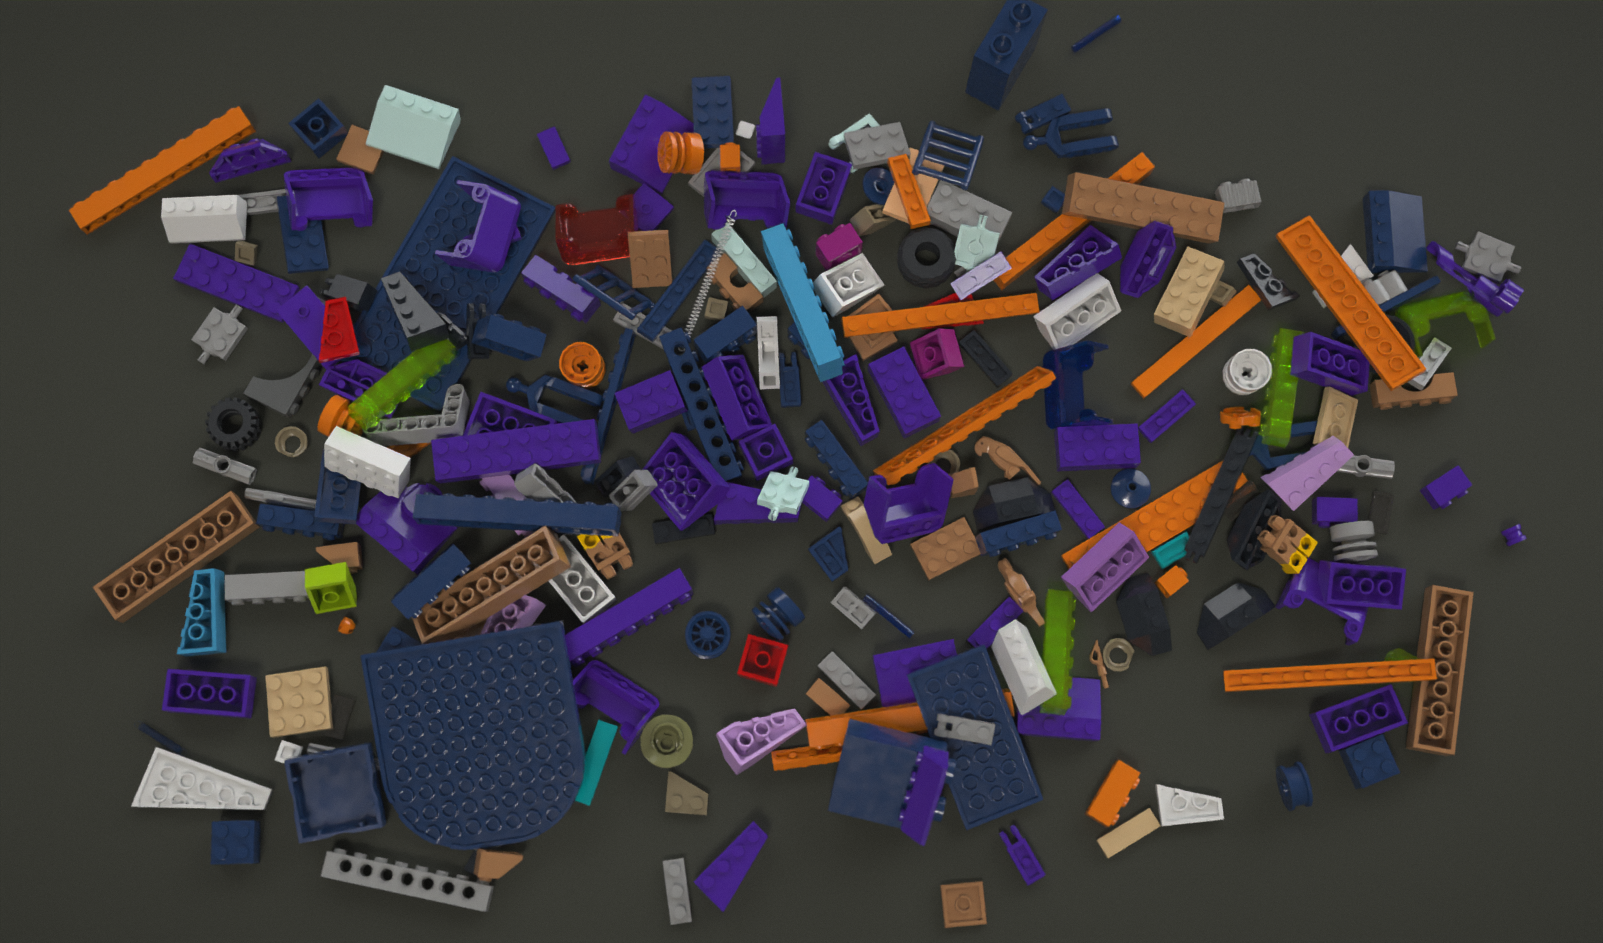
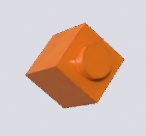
M731 142L720 145L721 171L741 172L740 145Z
M1175 565L1155 581L1154 584L1168 598L1189 580L1187 579V573L1181 567L1178 568Z

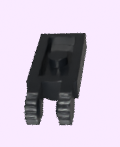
M468 303L466 307L467 358L487 360L489 359V349L471 343L477 320L479 319L474 318V306L472 303ZM479 304L478 317L482 319L486 316L485 304Z

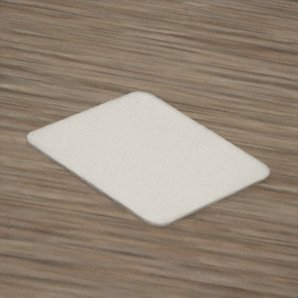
M740 121L736 135L750 139L755 125Z

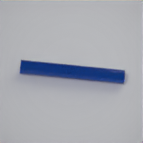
M1116 15L1072 45L1071 49L1073 52L1076 53L1120 23V16Z
M867 594L863 598L865 603L908 638H911L915 633L870 595Z

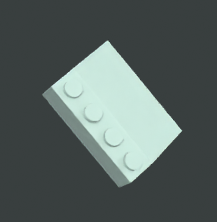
M385 85L376 105L366 145L440 169L461 121L459 109Z

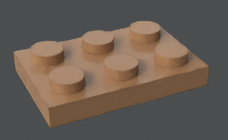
M668 230L628 232L633 288L670 286L672 283Z
M964 517L910 544L928 581L981 555L975 537Z

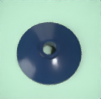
M883 168L869 170L863 178V190L872 202L885 205L894 185L891 172Z
M1125 469L1113 478L1111 494L1114 500L1122 507L1138 508L1149 499L1151 485L1146 475L1141 471ZM1129 484L1135 485V490H1130Z

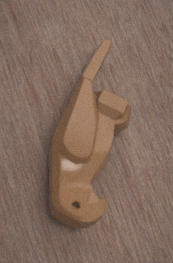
M985 436L975 443V453L978 456H982V453H988L993 463L1004 471L1005 478L1010 480L1022 469L1036 484H1041V481L1029 466L1009 446Z
M1006 558L998 562V569L1005 579L1004 586L1012 599L1024 612H1027L1039 627L1044 625L1045 621L1036 608V595L1031 591L1024 576L1017 574Z

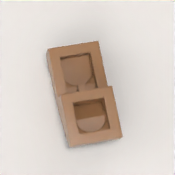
M820 678L806 693L828 715L843 714L850 707L842 697Z

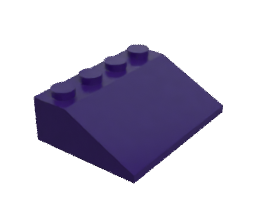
M776 78L760 115V124L756 125L757 158H761L762 164L785 163V126L780 78Z
M645 95L609 159L610 168L641 184L645 183L650 188L663 194L673 173H663L660 170L657 156L659 139L665 131L679 132L680 134L684 132L694 133V124L664 103Z
M480 392L463 436L559 423L553 418Z
M675 432L670 433L642 469L648 470L657 482L658 486L650 492L651 496L681 531L716 506L731 489L689 438Z
M407 486L399 498L387 496L380 491L358 512L356 524L418 575L457 528L455 526L417 524L402 508Z
M954 639L873 655L872 661L882 707L916 703L917 701L906 674L957 655Z
M1049 675L1057 693L1055 696L1024 715L1020 714L1016 705L1015 726L1019 735L1085 741L1100 740L1101 695L1099 679Z

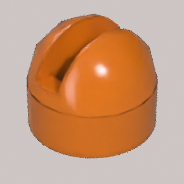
M344 617L338 627V632L347 635L351 634L356 627L354 621Z

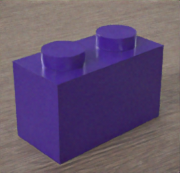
M1458 465L1420 489V492L1433 510L1438 507L1444 509L1452 504L1451 499L1455 496L1459 499L1468 493L1467 488L1472 486V484Z
M810 476L807 480L809 481V488L802 503L825 522H828L842 505V500L840 499L842 496L834 489L830 491L826 488V483L819 477L814 478Z
M1316 497L1312 500V524H1318L1320 528H1330L1331 525L1358 521L1357 499Z

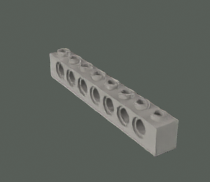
M334 848V852L327 851L321 877L479 911H489L494 886L489 885L488 881L477 879V882L468 881V876L457 874L456 878L448 876L449 872L436 870V874L430 873L428 868L416 866L415 869L407 868V863L398 861L395 862V865L388 864V859L375 857V860L366 859V854L356 852L354 856L346 855L347 850ZM346 860H349L352 864L349 872H345L343 869V863ZM367 864L372 867V873L368 877L363 873V868ZM386 869H390L393 873L392 879L386 881L383 876ZM407 873L413 876V882L410 885L404 883V876ZM427 878H431L434 882L430 890L424 886V881ZM448 882L454 885V891L451 894H447L444 889ZM469 886L475 890V895L471 899L465 896V890Z

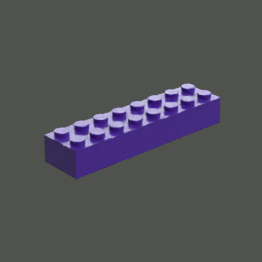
M594 419L431 440L435 480L439 483L518 474L533 464L539 465L544 470L601 463L598 429Z
M680 568L566 634L565 639L570 667L574 666V668L581 666L585 663L584 659L587 657L598 656L603 652L602 649L608 645L612 647L621 641L620 638L626 634L631 636L638 632V627L645 624L648 626L656 621L655 617L658 615H667L672 612L675 605L679 603L683 605L689 602L694 594Z

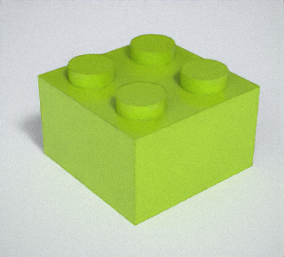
M346 562L305 569V590L316 614L357 607L356 586Z

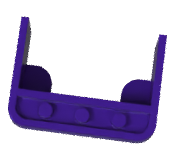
M457 180V185L468 195L472 196L475 202L483 204L472 240L463 239L459 241L455 246L454 253L436 250L435 254L450 266L498 272L504 266L521 204L515 197L486 184Z
M594 660L589 662L573 680L577 708H584L591 704L622 724L620 735L624 740L628 741L622 751L625 755L638 740L644 727L655 714L660 704L659 700L600 661Z

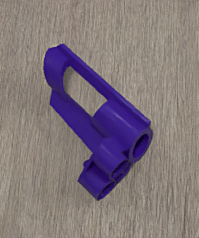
M1432 241L1426 247L1430 253L1437 257L1436 264L1463 283L1473 301L1494 316L1498 317L1503 312L1508 314L1518 303V298L1524 289L1510 279H1505L1500 286H1497L1483 275L1476 278L1454 262L1452 254L1436 242ZM1455 269L1457 272H1459L1462 275V277L1453 272V270Z

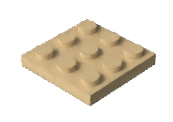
M328 667L266 675L270 737L275 738L333 729Z

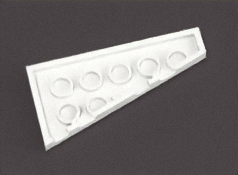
M156 747L131 807L266 810L273 790Z

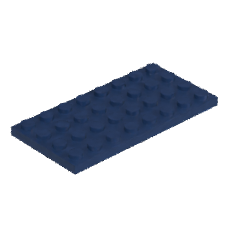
M984 644L906 674L930 738L947 742L946 752H949V758L956 760L951 784L948 785L966 830L1043 800ZM945 714L994 723L995 729L992 745L934 735L935 728L938 726L937 715ZM952 723L946 724V730H951Z

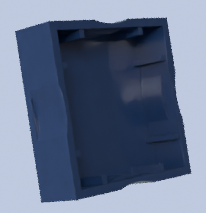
M372 742L289 757L284 760L289 790L294 801V818L299 843L325 839L340 833H356L381 828L387 824Z

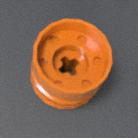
M666 131L662 133L657 152L660 170L663 173L674 174L679 172L683 174L699 173L704 160V144L700 134L687 132L680 134L679 132L672 133Z
M575 342L562 351L559 359V368L562 375L571 384L584 389H591L603 380L606 373V364L603 357L592 345L585 342ZM586 364L588 366V369H584L583 372L580 369V367H584V365Z
M338 394L334 395L321 413L317 430L319 433L329 437L337 426L361 436L363 434L362 427L368 422L370 411L365 407H360L357 403L351 406L349 399Z

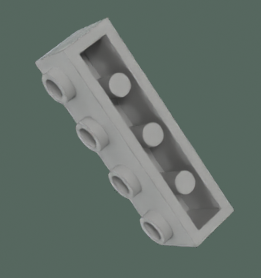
M305 571L225 575V600L232 602V605H244V602L252 601V604H265L267 600H273V603H285L286 599H293V602H306V598H309L305 590Z

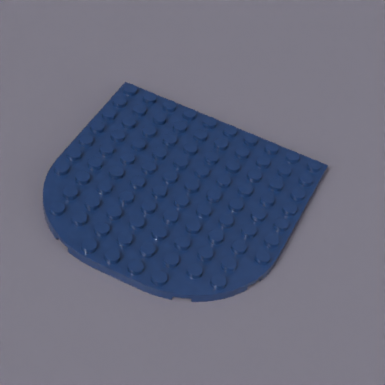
M563 621L360 655L384 790L389 802L392 803L399 814L400 820L415 834L428 842L450 847V849L469 850L534 838L557 824L569 811L578 796L583 782L585 750Z

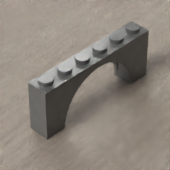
M319 298V300L325 305L326 301ZM312 354L304 368L291 377L281 380H263L253 376L243 394L249 399L291 419L292 415L298 412L299 403L302 398L307 396L312 380L314 381L318 377L321 363Z

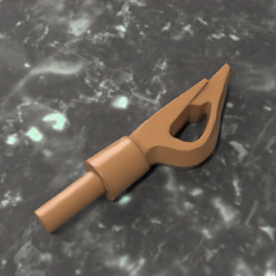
M1096 640L1089 660L1097 665L1098 675L1101 676L1103 687L1106 689L1109 688L1106 678L1107 671L1098 646V640ZM1094 651L1097 653V660L1093 659Z

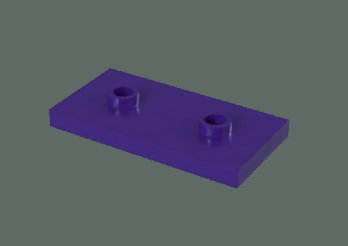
M306 285L276 309V312L319 361L325 305ZM341 359L328 361L321 364L327 370L329 366L335 365Z

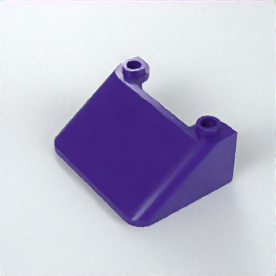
M361 169L291 170L284 173L288 213L292 230H305L308 225L307 220L352 218L356 227L372 226L373 198L364 172Z
M1307 558L1308 560L1300 573L1291 574L1275 608L1281 609L1286 606L1295 609L1300 607L1306 598L1346 619L1344 634L1347 639L1345 644L1349 646L1357 643L1362 633L1369 607L1325 603L1318 583L1319 563Z

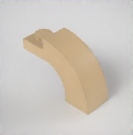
M856 497L841 505L842 511L856 530L866 553L873 563L876 564L891 556L892 553L888 544H881L874 537L864 504L860 498Z

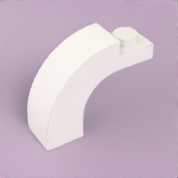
M777 316L757 317L760 389H780Z

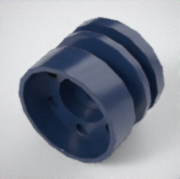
M776 586L767 595L771 605L768 606L760 601L759 605L763 612L756 607L751 612L764 631L781 642L784 637L779 630L781 629L788 635L790 632L785 624L789 622L794 627H797L805 619V616L797 605Z

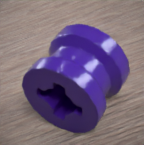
M1520 524L1501 532L1502 536L1507 539L1506 544L1508 547L1527 539L1521 532Z

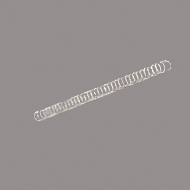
M734 219L729 220V221H728L729 223H725V224H726V225H727V224H729V225H734V224L731 223L730 221L735 222V220H734ZM725 244L720 245V246H719L720 248H716V249H717V250H718V249H721V248H722L721 246H726V245H725ZM712 275L705 276L707 279L714 278ZM705 285L706 287L701 286L702 289H704V288H708V289H709V287H708L707 285ZM699 293L698 295H700L701 297H703L702 295H705V296H706L707 294H706V293H704V294H700V293ZM699 303L700 305L697 306L698 308H694V307H693V309H694V310L699 309V308H700L699 306H703V305H702L701 303ZM691 324L692 326L689 327L690 329H686V328H685V330H686V331L691 330V329H692L691 327H695V326H694L693 324Z

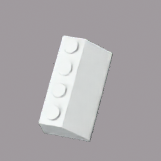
M240 196L162 198L161 219L170 243L245 240L247 202Z
M1097 273L1033 317L1041 334L1059 355L1120 313L1121 308L1110 281Z
M1015 619L999 629L991 648L1020 714L1024 715L1057 693L1027 627Z

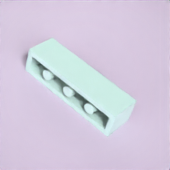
M723 227L711 234L712 242L716 246L717 244L726 245L721 246L724 248V250H721L722 254H727L738 267V273L747 283L751 282L763 298L777 288L776 279L733 229H725Z

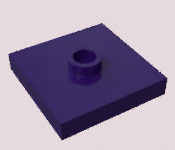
M643 183L620 209L619 214L640 231H654L674 210V206Z

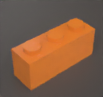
M1116 760L1086 810L1085 815L1105 827L1114 825L1120 816L1117 814L1120 807L1124 808L1130 799L1128 794L1131 788L1134 790L1140 782L1138 778L1140 772L1124 762Z

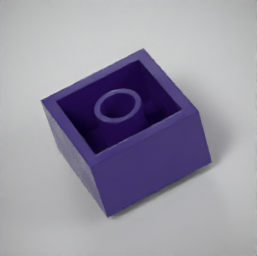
M776 424L739 441V447L756 481L769 476L771 471L777 472L793 464V458Z

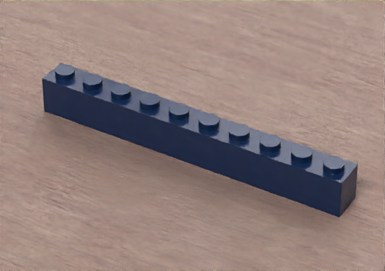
M425 492L424 494H416L413 519L417 524L520 531H538L542 527L547 526L555 533L619 537L622 513L619 507L612 503H605L604 505H596L592 502L576 504L573 501L556 503L548 499L539 502L530 498L515 500L511 497L496 499L492 496L476 498L473 495L456 497L449 493L440 496Z

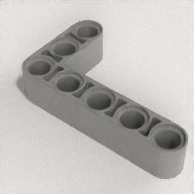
M455 384L447 389L443 411L440 415L370 420L363 425L362 430L368 440L381 446L431 443V440L463 436L470 401L464 387L460 384Z

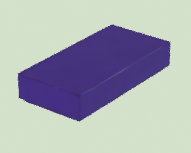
M555 126L537 134L553 170L570 163L568 154Z

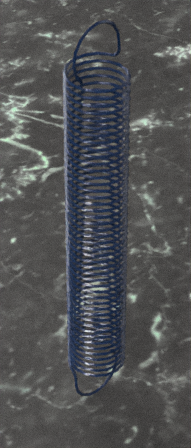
M145 723L139 726L141 728H138V730L140 729L143 733L149 734L151 738H155L159 743H164L162 745L168 746L170 750L172 749V751L174 750L175 753L180 755L181 752L178 753V751L183 750V747L181 748L180 746L179 748V745L175 744V742L173 744L172 740H166L167 737L164 735L160 736V733L156 732V730L154 732L153 728L145 727L147 726Z

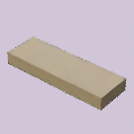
M1148 808L1096 841L1105 856L1110 858L1161 825L1151 809Z

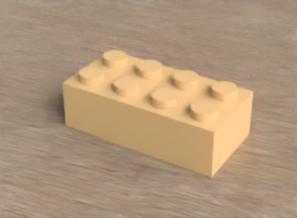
M1187 247L1154 313V323L1191 337L1224 271V261Z

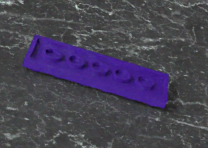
M189 244L173 278L179 283L281 323H284V320L276 312V309L299 291L298 285Z

